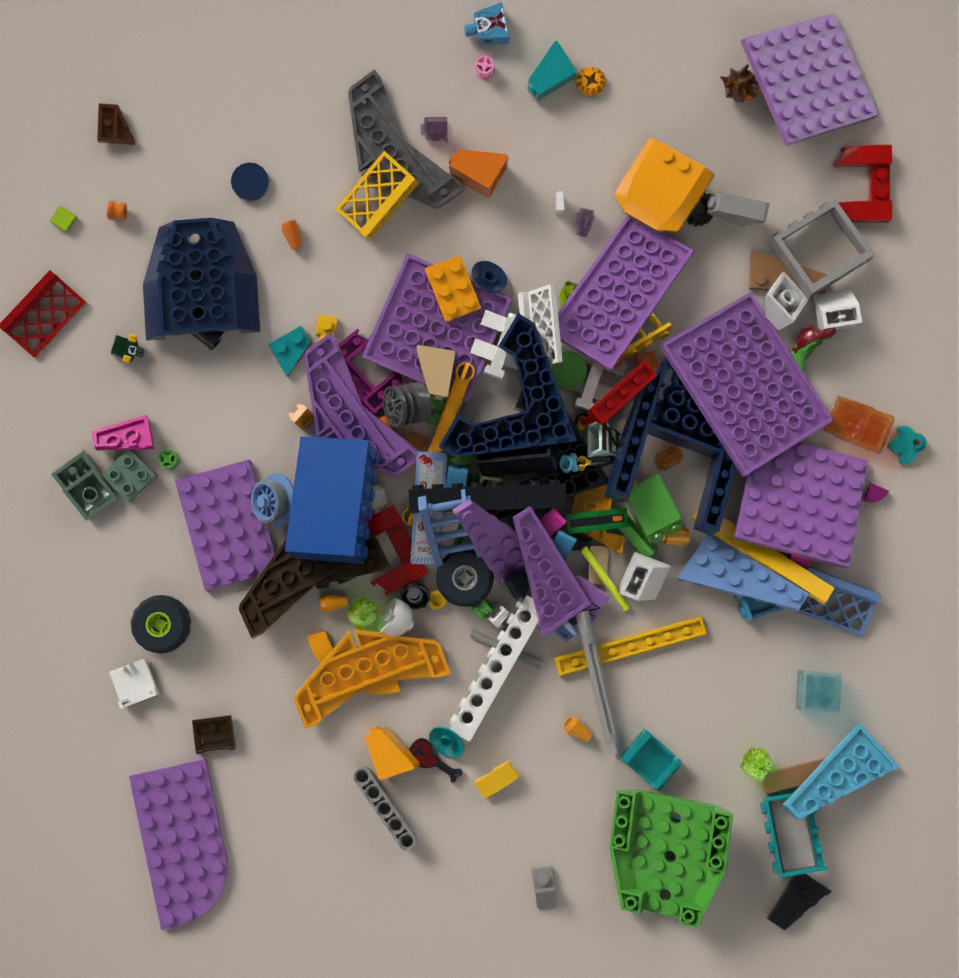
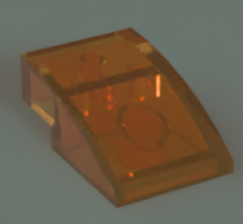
M838 396L830 414L834 420L826 424L824 432L881 455L895 418L892 415L875 410L874 407Z

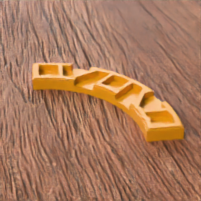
M326 631L307 636L309 645L320 664L334 649ZM398 680L374 682L367 685L361 691L373 694H391L401 690Z

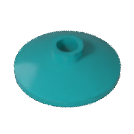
M439 726L433 728L429 733L430 743L440 754L450 758H457L463 754L465 749L464 743L453 730Z

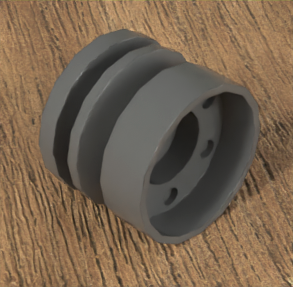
M416 382L404 386L398 385L386 388L383 395V409L387 421L392 426L398 427L410 423L425 422L429 419L431 414V398L423 383Z

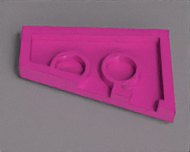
M147 415L92 431L93 444L97 451L155 449L150 420Z

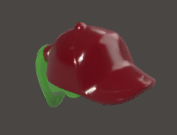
M811 325L801 329L797 336L796 345L790 350V353L803 373L806 370L805 360L811 356L817 346L823 343V340L834 336L836 328L822 331L817 326Z

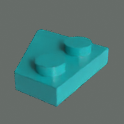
M299 326L268 345L287 377L291 374L292 369L299 362L302 354L308 349L311 342L302 326Z

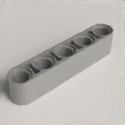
M367 766L359 767L354 773L355 783L399 847L405 851L413 849L417 840L416 834L372 770ZM365 771L368 774V779L365 781L360 780L358 773ZM372 787L377 788L379 795L376 797L371 796L369 789ZM386 803L390 806L391 810L384 813L381 811L380 805ZM399 820L402 826L395 829L392 827L391 822ZM410 836L413 842L406 845L403 843L402 838Z

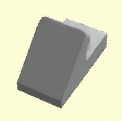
M551 866L532 868L537 908L556 906Z

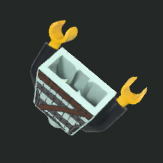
M580 416L576 426L580 431L585 430L586 426H588L587 457L590 460L580 456L577 459V463L581 462L583 465H578V471H583L589 465L591 467L612 465L622 434L609 421L599 425L595 420L583 426L580 422L586 416Z

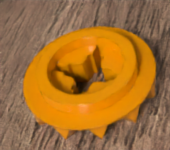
M583 67L576 76V87L583 95H598L605 87V76L599 67ZM595 75L594 82L596 83H591L587 87L588 80L586 78H591V76Z

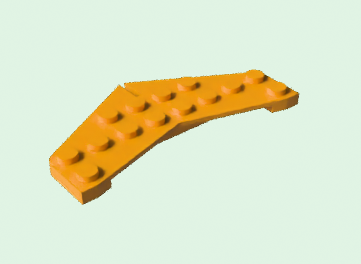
M353 629L359 644L356 647L349 630L294 695V702L304 728L308 729L315 726L344 702L374 682L424 677L435 678L451 674L439 642L434 639L404 635L393 637L381 632Z

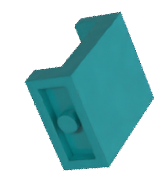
M645 728L619 756L625 764L632 768L655 790L658 788L662 789L668 782V776L671 773L675 774L681 767V760Z

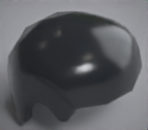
M416 581L407 584L401 592V600L406 602L411 610L415 611L425 608L431 599L428 588L423 583Z

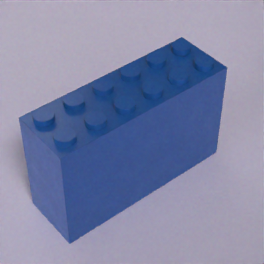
M300 437L285 552L295 559L364 564V558L366 559L368 555L366 540L370 537L368 524L369 520L372 519L371 501H374L375 491L373 490V484L377 480L375 467L379 463V452H377L369 440Z

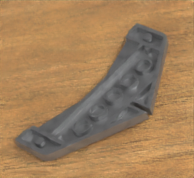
M375 69L349 88L348 96L359 173L375 162L385 151L420 182L408 196L433 208H441L465 190V187L457 178L448 174L405 141L381 77ZM387 158L381 162V170L390 169V161ZM367 170L361 173V176H363L367 172ZM394 172V181L401 182L406 175L403 172ZM381 173L382 184L391 183V173ZM371 174L368 179L378 183V174Z

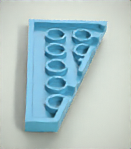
M857 724L788 798L783 806L795 820H799L819 810V808L836 801V799L863 787L874 779L899 768V765L861 724Z

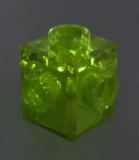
M365 596L351 604V607L347 610V618L357 629L362 630L364 627L375 623L378 618V607L374 601H369Z
M750 747L749 751L744 754L740 767L746 775L763 781L766 774L772 769L773 760L765 749Z

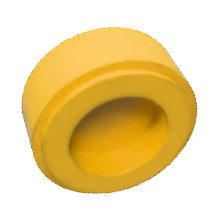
M433 591L430 594L431 599L428 604L431 608L440 610L446 606L447 600L439 591Z

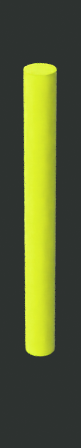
M587 546L580 550L621 608L624 611L630 609L627 601L620 594Z

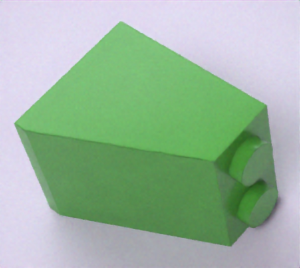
M658 473L632 486L630 497L626 500L627 508L648 543L658 542L663 536L675 533L683 527L682 518Z

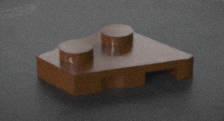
M99 103L98 143L135 145V140L119 106L116 104Z

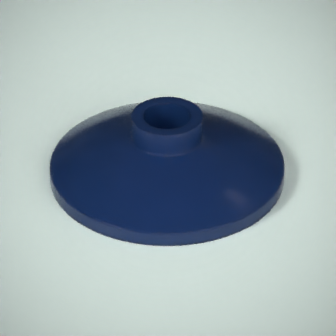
M480 261L471 270L474 282L485 291L492 293L500 292L507 285L505 272L495 263Z

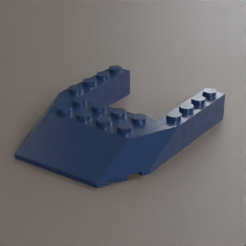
M667 359L655 371L657 376L637 393L624 425L604 497L620 503L629 499L647 434L712 458L693 527L694 530L711 536L720 531L736 466Z

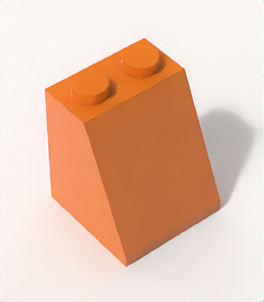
M459 149L457 154L453 153L449 159L450 175H453L461 183L483 196L490 198L508 168L509 156L501 153Z

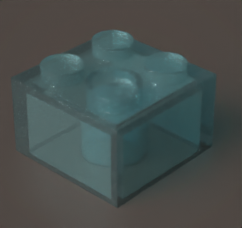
M798 670L796 709L840 713L842 674L837 672Z

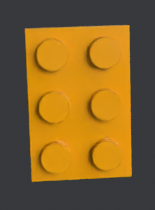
M461 255L425 268L445 323L481 309Z

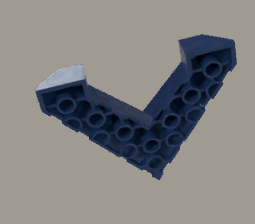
M518 313L498 347L515 358L527 411L480 423H475L466 416L458 414L439 445L440 449L453 457L577 441L536 324Z

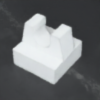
M498 602L493 607L494 612L488 613L486 617L496 627L503 630L504 625L502 622L509 618L510 613Z

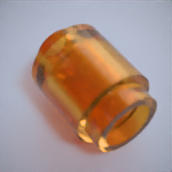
M675 445L656 454L654 463L658 470L662 469L665 472L679 464L680 460L684 457L680 449Z

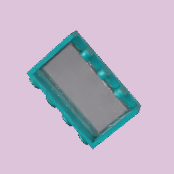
M793 793L762 798L763 802H760L762 814H766L767 822H764L765 832L770 835L771 842H768L769 852L774 855L775 860L772 862L774 874L777 873L780 878L827 870L822 857L823 848L819 843V828L815 823V812L795 820L783 806Z

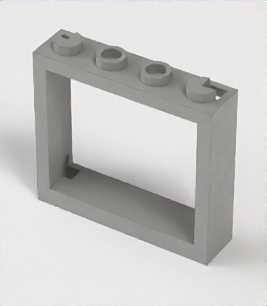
M836 199L830 203L826 201L818 207L819 210L816 212H808L801 221H793L788 225V229L777 231L772 235L773 239L769 243L807 299L868 263L875 255ZM830 212L860 255L813 284L782 240Z

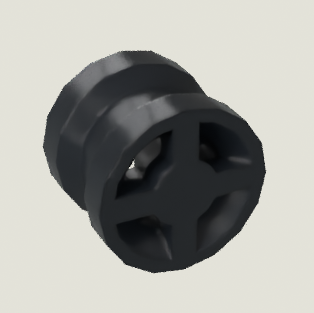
M577 533L575 538L577 540L571 550L580 551L586 546L589 549L592 537L586 538L581 533Z

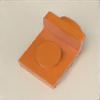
M654 350L635 356L637 365L645 360L654 371L659 368Z

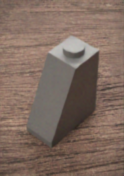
M720 192L710 195L707 202V214L744 227L766 222L770 203Z

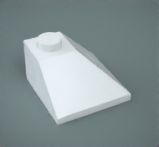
M785 272L781 273L765 296L766 318L777 330L793 323L809 300Z

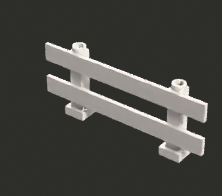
M485 310L480 325L502 333L497 346L475 338L470 353L492 361L490 365H486L483 372L484 375L502 380L505 371L501 370L503 365L518 370L514 356L498 347L515 319V314L509 313L508 317H504ZM546 342L545 349H548L549 344ZM561 342L562 352H575L583 358L586 364L591 365L587 378L584 379L583 383L575 389H570L581 393L580 398L577 397L574 400L572 407L588 412L594 405V403H591L593 398L600 400L612 389L598 383L602 371L606 369ZM622 360V363L613 368L611 373L623 377L628 362Z

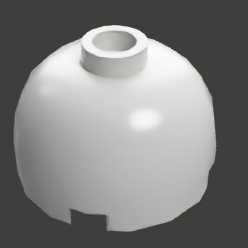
M394 598L386 607L388 611L385 616L382 615L378 626V631L393 637L402 636L406 631L409 632L414 625L410 606L401 599Z

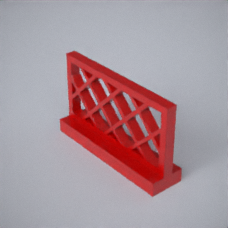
M49 270L2 320L0 329L35 358L82 308L86 301L53 271ZM57 282L63 286L64 295H53L52 287ZM64 297V308H54L53 298ZM67 297H75L80 303L75 308H67ZM42 298H50L51 309H40L39 301ZM40 311H51V322H41ZM54 311H65V319L62 322H54ZM29 312H37L38 323H27L26 315ZM27 325H38V336L28 337ZM41 325H52V333L49 336H41ZM16 326H24L25 337H16L11 331ZM28 339H39V347L34 352L28 347Z
M644 360L588 410L590 414L580 423L586 426L596 420L599 425H602L653 380L657 374Z

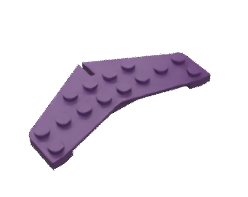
M333 333L327 334L310 347L304 354L316 435L319 436L331 427L332 431L323 438L369 440L377 452H379V463L376 464L375 468L391 476H398L415 464L418 449L362 405L338 340Z

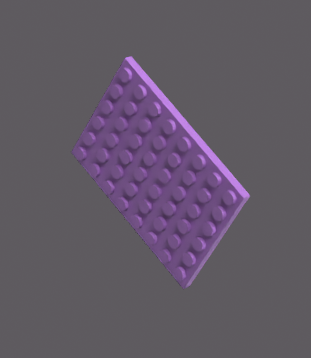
M749 292L659 346L742 477L834 420L774 326L766 318L765 312L752 292Z

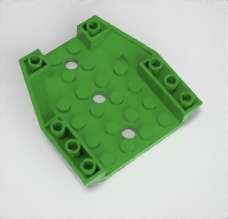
M617 790L609 848L621 910L640 914L643 910L679 918L678 923L698 928L726 873L734 814L718 805L646 790ZM674 812L678 813L681 817V821L678 823L671 819V814ZM667 851L675 853L676 859L674 861H670L666 857ZM661 890H668L671 894V898H663L661 895Z

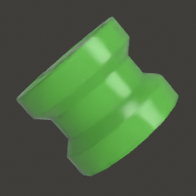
M163 450L158 456V463L163 468L172 470L178 467L180 457L172 450Z
M486 598L479 604L471 606L480 620H483L488 613L494 612V608Z

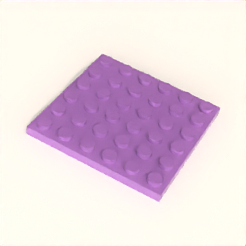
M835 13L745 37L740 41L785 146L864 122L879 115Z
M407 253L362 358L416 382L423 383L426 386L417 355V345L455 351L449 392L456 376L457 366L463 362L470 363L474 367L475 374L469 382L462 401L467 403L486 360L470 353L475 338L493 344L498 332L480 325L485 310L505 316L512 298L499 292L485 291L475 282L471 281L481 309L445 323L425 272V268L434 264ZM462 365V367H460L458 371V376L460 378L463 373L465 365ZM470 366L465 379L470 378L472 375V368Z
M800 442L796 443L746 475L733 539L847 569L850 565L868 460Z

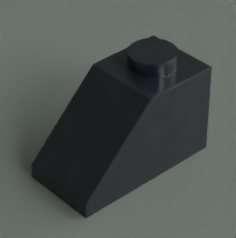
M524 570L504 582L514 599L530 590L527 573Z

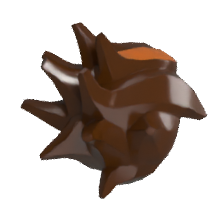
M748 64L738 71L730 68V75L728 77L720 76L724 83L726 98L734 99L735 103L748 102L757 96L760 91L755 74L747 70Z

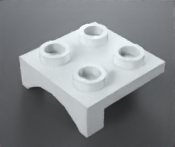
M147 658L109 672L119 698L118 704L120 709L160 694Z

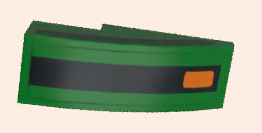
M627 508L566 514L568 534L629 527Z

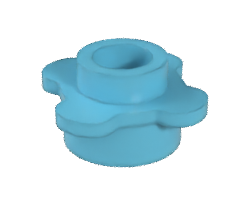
M575 453L570 455L563 454L561 456L559 465L564 473L578 471L579 466L577 465V455Z

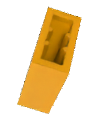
M380 725L369 729L370 733L364 736L379 780L413 770L420 765L414 755L388 727L381 728Z

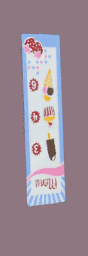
M417 451L415 485H424V488H432V484H443L445 487L447 454ZM433 512L431 516L436 519L443 518L444 512ZM413 513L410 563L435 564L420 513ZM439 526L436 532L442 533L443 526Z

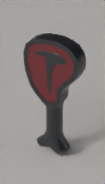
M418 738L411 744L409 751L419 761L420 765L418 767H437L449 775L451 783L456 782V778L463 774L460 768L454 769L442 762L434 754L429 740Z

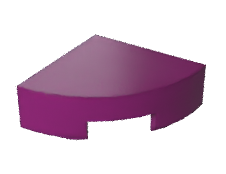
M870 483L863 501H880L886 497L889 490Z

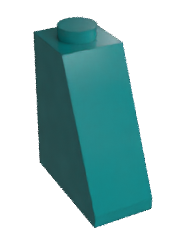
M557 40L549 48L528 80L527 90L532 97L535 96L537 101L574 80L577 75V70Z

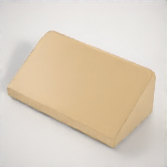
M590 545V552L607 574L608 547ZM588 562V581L592 584L605 585Z

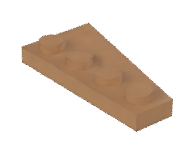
M751 251L749 289L769 291L783 272L797 285L780 259ZM801 266L813 284L827 276L825 273ZM826 289L822 290L818 294L826 293Z

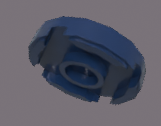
M248 162L241 164L234 170L231 177V185L238 197L247 201H254L263 197L267 192L269 178L263 167L256 163Z

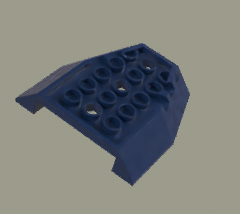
M211 217L174 220L159 227L143 282L146 341L165 340V336L237 330L242 334L261 332L257 275L235 223ZM193 234L199 235V241L196 243H191L189 240ZM194 272H201L202 276L199 280H192ZM197 309L204 311V315L201 318L194 317V312Z

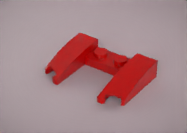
M892 145L842 147L840 151L844 153L840 161H834L833 167H869V201L838 202V204L852 223H889L892 220V201H890Z
M392 505L373 515L368 524L370 535L376 537L386 532L403 564L370 582L374 587L376 584L386 590L385 595H388L429 573L424 564L410 563L412 539L395 506Z

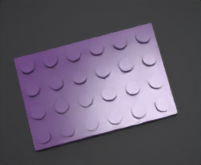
M250 460L175 480L205 591L260 576L275 555V549L268 524L258 520L252 509L251 494L256 481Z

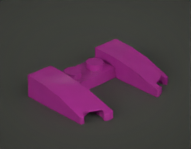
M356 329L339 345L362 405L376 415L383 409V395L386 388L398 385L404 386L409 383L405 382L403 384L401 375L395 372L377 387H374L351 361L366 348L369 339L359 336V329Z

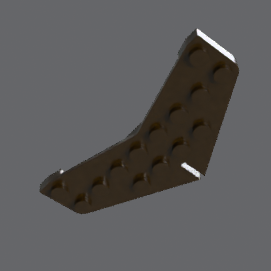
M370 535L369 539L366 540L368 555L366 559L364 558V564L295 559L285 552V539L241 601L239 612L251 638L254 639L270 628L314 586L381 572L390 568L391 565L378 539L373 535Z

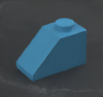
M558 531L552 542L565 561L577 539Z

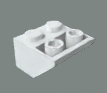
M851 289L813 296L818 328L822 331L831 328L839 330L857 327L863 323L859 303Z
M634 552L620 583V594L637 601L655 600L671 566Z

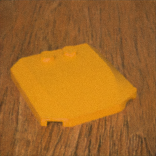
M649 138L615 191L614 196L625 214L657 232L671 231L679 233L715 175L700 163L656 139Z

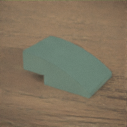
M85 450L51 473L63 489L64 494L86 521L118 499Z

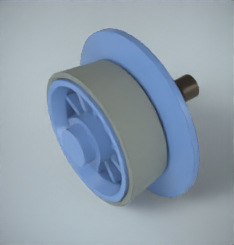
M274 473L265 480L255 484L251 494V505L258 520L263 523H270L275 527H284L289 524L293 485L290 480L283 474Z

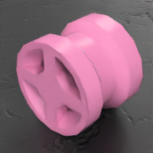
M481 56L476 61V74L482 79H488L494 73V61L489 56Z

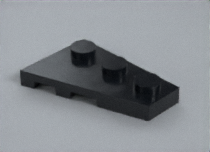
M807 874L794 875L770 911L767 919L783 930H786L802 917L803 913L809 908L814 907L819 903L820 899L825 895H829L832 891Z

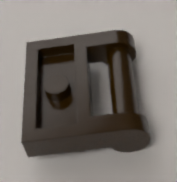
M232 715L192 720L197 755L214 750H236ZM227 736L228 740L202 744V739Z

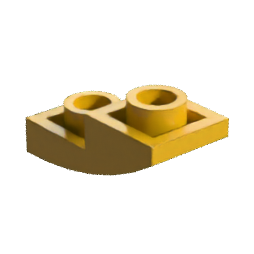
M508 760L493 768L492 772L476 779L474 784L485 799L519 778V774Z

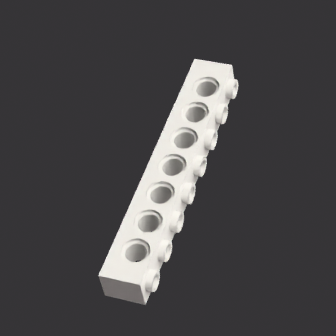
M527 594L525 597L521 596L516 604L518 610L515 614H510L506 621L509 624L506 631L501 630L496 639L499 641L496 648L492 646L487 655L490 659L486 665H481L477 672L480 675L478 680L472 681L468 688L470 694L467 698H462L458 705L460 708L458 715L453 714L448 723L451 725V730L468 742L472 739L538 623L533 598ZM528 611L531 614L530 620L522 621L520 613ZM513 628H519L521 636L513 638L510 635V631ZM509 645L512 651L510 654L504 655L500 650L501 647ZM493 662H500L502 669L498 672L493 671L491 664ZM483 679H490L492 686L484 688L481 684ZM474 696L482 697L483 702L480 705H475L472 702ZM469 712L473 715V720L466 722L463 720L462 715Z

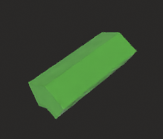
M628 515L629 527L617 529L639 554L650 557L658 547L653 542H647L639 526Z

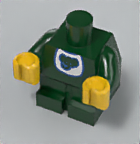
M130 333L129 339L116 335L111 355L123 358L122 362L129 364L135 356L143 358L145 350L137 348V335Z

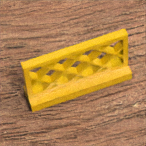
M383 151L336 207V210L359 230L365 238L372 240L420 182L388 153ZM387 158L390 161V169L381 170V162ZM394 172H403L406 175L401 182L394 181ZM381 173H391V183L382 184ZM371 174H378V184L369 185L368 178ZM391 186L392 193L389 197H382V187ZM378 187L379 197L369 198V188ZM365 188L366 199H356V192L359 189ZM370 201H379L377 211L370 212ZM358 202H366V212L357 213ZM347 203H353L354 213L346 214L342 209ZM367 215V223L360 227L357 216Z

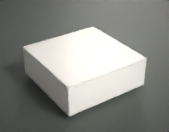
M563 191L556 192L555 194L557 215L564 214Z

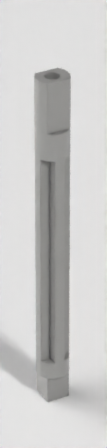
M588 609L582 610L576 614V619L608 753H618L621 751V746Z

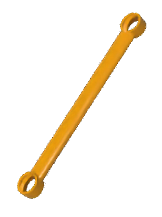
M460 363L456 368V376L428 452L444 453V450L440 449L439 445L458 415L469 382L475 374L474 367L470 363ZM462 365H465L463 373L460 378L458 376V371L460 367H462ZM470 366L472 368V375L470 378L465 379ZM408 503L407 508L403 511L402 518L407 525L413 526V523H411L413 513H410L408 522L405 517L406 512L409 510Z

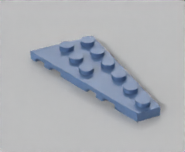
M708 534L677 578V581L694 583L697 586L713 588L716 591L743 598H752L759 602L764 601L794 611H799L809 596V593L714 535L710 536Z

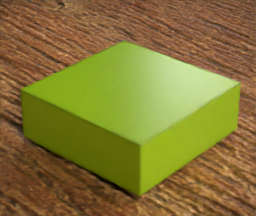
M59 206L50 222L68 232L77 216Z

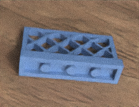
M808 566L807 571L834 587V595L829 597L826 602L836 598L840 607L829 611L825 603L824 606L827 613L819 616L813 608L821 605V603L811 604L809 597H807L809 606L803 609L800 608L796 612L863 636L876 602H879L881 595L871 589ZM844 594L850 595L853 602L842 606L839 596ZM862 601L870 602L868 610L860 613L857 603ZM854 605L858 614L847 618L844 609ZM842 610L845 620L835 622L831 614ZM860 617L862 622L860 629H853L849 621Z

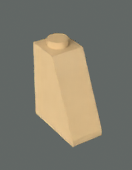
M417 345V355L430 396H432L433 400L443 401L444 398L447 399L455 351Z

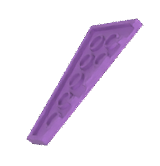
M470 499L452 509L489 570L493 571L494 578L499 586L525 570L516 530L506 523L499 521L494 515H490L485 509Z
M527 507L514 516L513 520L541 635L545 637L591 603L533 509Z

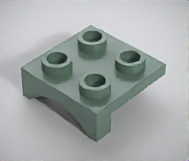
M126 450L102 474L110 485L129 503H132L137 495L158 477L132 450Z

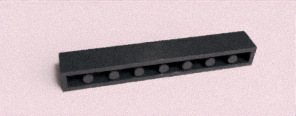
M560 479L549 480V483L541 484V480H530L529 484H522V481H510V485H502V482H490V486H483V482L471 483V486L463 487V483H452L451 487H444L443 484H432V488H424V485H412V489H408L409 513H419L418 497L426 496L427 502L433 505L462 499V489H465L467 496H471L473 502L485 510L566 507V484L560 483ZM449 509L439 512H453V510Z

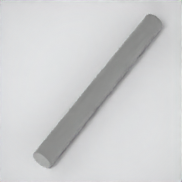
M474 630L470 635L471 638L494 648L499 643ZM503 645L500 650L506 654H510L512 648L507 645ZM523 652L517 658L539 669L543 663Z

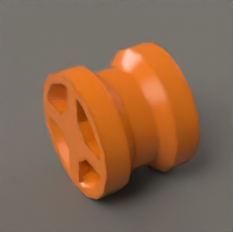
M110 201L107 208L108 219H119V221L124 222L127 217V203L121 202L118 204L115 201Z

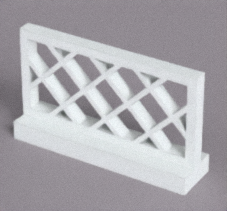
M555 284L529 292L518 293L520 314L536 324L544 349L546 342L549 344L545 352L550 365L563 362ZM549 291V299L547 300L545 297ZM543 303L545 304L544 311L541 310ZM549 312H551V318H550V319L547 317L548 314H549ZM544 323L547 324L546 330L543 329ZM551 330L553 331V337H552V339H551L550 336H549L550 333H551ZM553 350L555 352V359L551 356Z

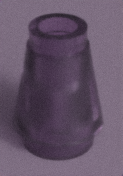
M579 209V213H577V236L588 237L595 219L594 210Z

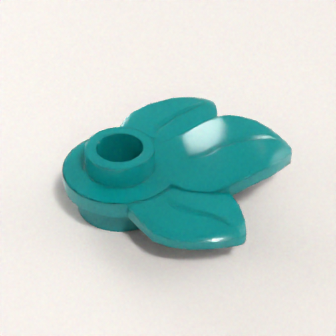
M900 426L897 427L898 437L893 438L887 447L893 452L900 453V464H908L916 459L918 452L925 449L927 441L922 434L915 433L912 428ZM915 439L920 440L921 444L919 446L913 445Z

